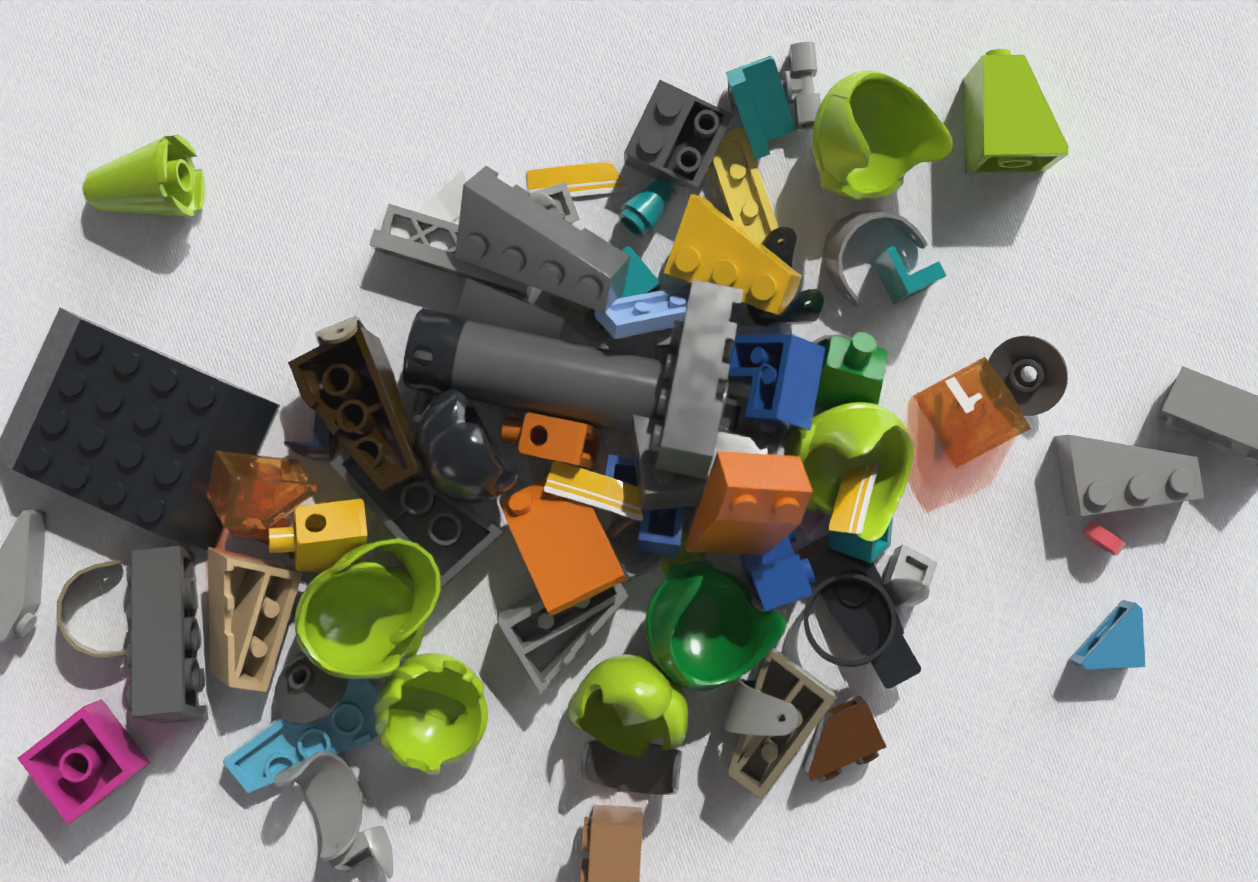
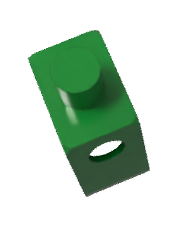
M857 333L853 336L852 340L840 336L830 337L823 346L825 347L815 407L829 410L854 402L878 405L888 353L885 349L878 348L875 338L868 333Z

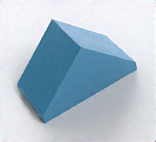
M1122 600L1074 652L1069 660L1074 665L1087 670L1146 667L1142 608L1137 603Z

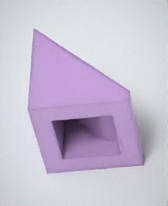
M806 508L801 523L797 527L804 535H808L825 516L820 510L810 511Z

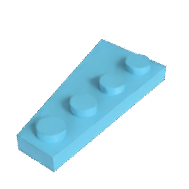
M348 679L347 689L341 702L327 717L313 724L296 725L280 716L227 755L223 760V764L245 791L250 793L274 783L276 774L281 770L317 752L330 751L333 754H337L354 746L359 747L373 741V738L379 736L375 731L377 717L373 708L380 689L372 679Z

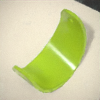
M399 538L360 545L346 553L332 567L334 573L339 572L361 555L374 548L394 554L405 564L413 579L415 598L412 612L403 625L389 639L392 645L406 639L423 624L433 612L440 594V572L432 555L419 544Z

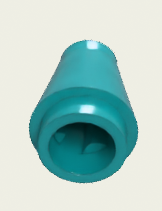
M658 177L622 205L623 211L618 215L620 222L627 230L638 237H643L646 233H652L672 197L676 194L674 187L664 178Z

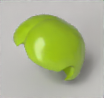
M623 654L603 660L586 675L568 702V716L577 728L590 734L606 747L627 755L642 756L650 743L661 737L664 739L662 750H670L680 746L686 736L688 704L682 687L666 676L656 663L644 657ZM620 703L644 718L651 719V721L623 727L612 704Z

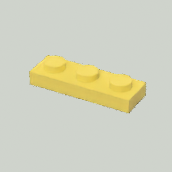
M741 127L725 133L711 163L731 220L761 244L771 231L779 227L745 129Z

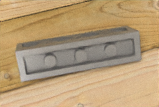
M389 204L381 230L374 229L369 245L377 252L462 278H470L479 283L528 298L530 296L532 286L455 258L456 246L446 251L430 246L426 237L440 229L450 232L455 243H457L458 224ZM396 216L411 220L418 234L409 239L392 235L391 230ZM419 223H422V224H425V225H428V226H431V227H429L428 229L422 231V229H421Z

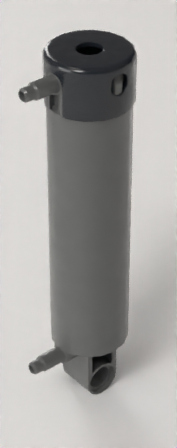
M420 309L413 320L405 349L402 374L404 386L416 390L413 406V422L417 424L421 414L431 402L432 394L440 395L447 390L455 389L463 393L470 400L630 433L633 415L664 421L665 415L657 414L662 388L669 390L671 380L663 379L666 366L664 361L475 322L466 317L428 309ZM729 378L727 379L723 399L719 401L723 403L718 431L765 440L766 445L780 443L787 436L789 429H777L772 433L762 432L758 428L759 422L745 417L749 398L728 394Z

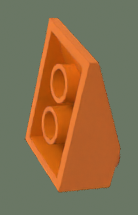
M717 451L685 544L686 551L767 555L800 525L813 493L801 458L797 456Z
M547 478L499 502L535 586L551 617L627 580L594 506L545 492L544 486Z

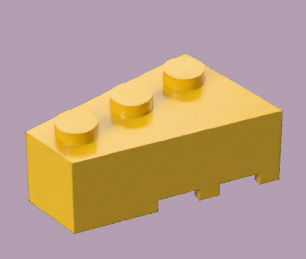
M690 194L664 273L692 283V280L743 289L741 302L780 315L795 297L802 276L763 244L752 238L737 223L721 213L706 198Z

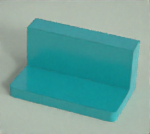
M772 56L726 72L755 160L770 155L767 141L796 130L777 66Z
M894 246L883 251L873 261L893 305L931 287L946 277L940 261L908 275Z

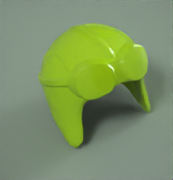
M872 70L855 72L838 81L822 100L813 125L812 144L816 166L820 173V187L836 196L860 201L863 198L874 200L888 196L903 185L904 175L914 166L922 162L942 160L951 153L953 148L951 135L931 107L911 87L887 74Z
M854 402L831 408L814 416L811 430L791 429L786 438L784 456H797L801 458L813 491L807 508L810 511L821 509L831 515L845 471L871 463H880L862 533L855 534L865 541L872 542L882 537L906 489L905 486L913 461L914 446L907 428L890 410L873 403Z
M352 562L339 572L334 573L331 567L320 573L307 586L296 608L295 632L303 653L320 670L339 678L373 679L393 674L399 667L401 660L416 655L425 631L424 621L416 631L403 641L392 645L389 641L393 633L403 625L412 612L415 598L413 579L401 566L385 567L372 562Z

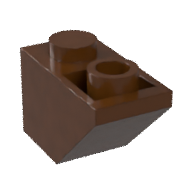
M861 696L829 709L819 721L803 764L805 772L811 781L817 778L820 782L831 780L842 773V767L856 762L857 765L871 762L879 756V750L886 748V744L868 704Z

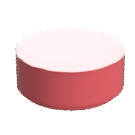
M1091 520L1082 531L1085 538L1113 556L1118 555L1126 544L1120 538Z

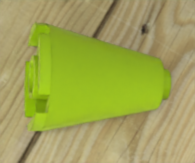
M177 134L164 136L89 171L83 182L82 190L86 201L98 211L186 218L194 216V211L202 209L205 197V184L202 169L195 170L190 158L197 156L194 148L185 138Z

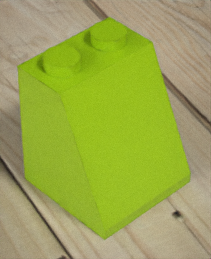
M994 49L982 55L963 78L965 173H1045L1068 155V144L1025 54L1011 55V51L1008 49Z

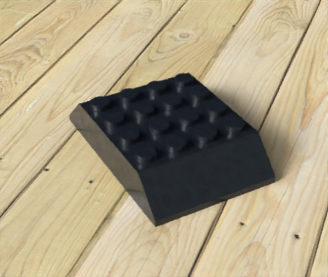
M59 308L0 437V460L10 469L157 535L208 550V547L217 548L281 405L68 310Z

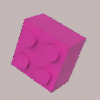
M102 699L83 706L17 758L67 824L87 814L151 764Z

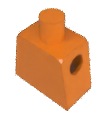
M527 412L524 421L512 418L505 419L501 431V440L519 445L518 453L594 469L602 430L584 423ZM548 432L547 441L543 444V436Z

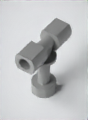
M800 42L790 45V71H784L781 82L788 104H794L796 129L807 130L813 129L821 99L820 93H814L813 77L817 73L815 42ZM728 81L730 109H738Z

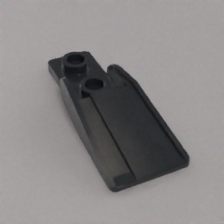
M829 534L800 549L797 553L799 557L802 556L803 559H808L816 582H814V585L816 587L832 576L848 573L866 576L877 582L880 586L883 585V580L873 562L869 563L830 549L828 546ZM856 582L836 583L820 593L841 629L863 656L866 654L868 657L882 647L889 634L890 616L887 606L879 594L870 587ZM897 613L895 633L889 646L881 656L870 662L886 689H891L921 672V666L903 636L904 630Z

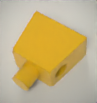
M364 499L305 505L295 508L293 527L268 528L269 553L294 552V566L298 571L324 572L333 567L346 553L367 542ZM364 554L353 562H363Z

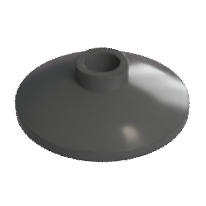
M1030 335L1016 336L1001 343L990 355L986 366V383L992 397L1004 409L1023 416L1039 415L1053 408L1063 397L1068 384V369L1061 353L1048 341ZM1026 366H1031L1036 370V379H1030L1025 375L1024 369Z
M302 651L287 663L279 675L274 693L276 708L284 719L293 724L309 725L327 717L341 702L347 689L348 679L335 677L320 670Z

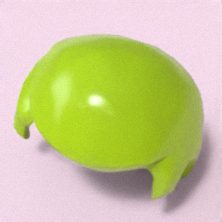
M424 653L406 659L393 674L387 676L385 684L380 689L374 704L373 711L377 717L375 731L380 736L381 746L391 753V757L395 762L403 767L417 768L427 775H438L441 764H452L466 757L480 743L485 733L488 721V707L483 694V683L466 664L449 655Z

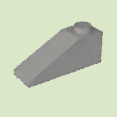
M40 509L22 510L0 548L1 642L25 637L37 621V616L34 614L41 604L46 513Z

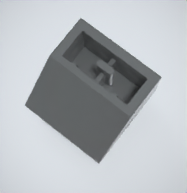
M659 80L624 151V164L655 179L662 177L671 184L698 190L734 115L669 83Z

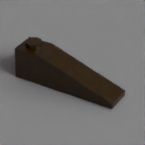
M358 325L356 333L349 339L335 344L326 342L288 362L301 398L326 423L325 426L330 432L339 438L351 452L354 460L381 491L386 492L422 473L395 376L379 337Z

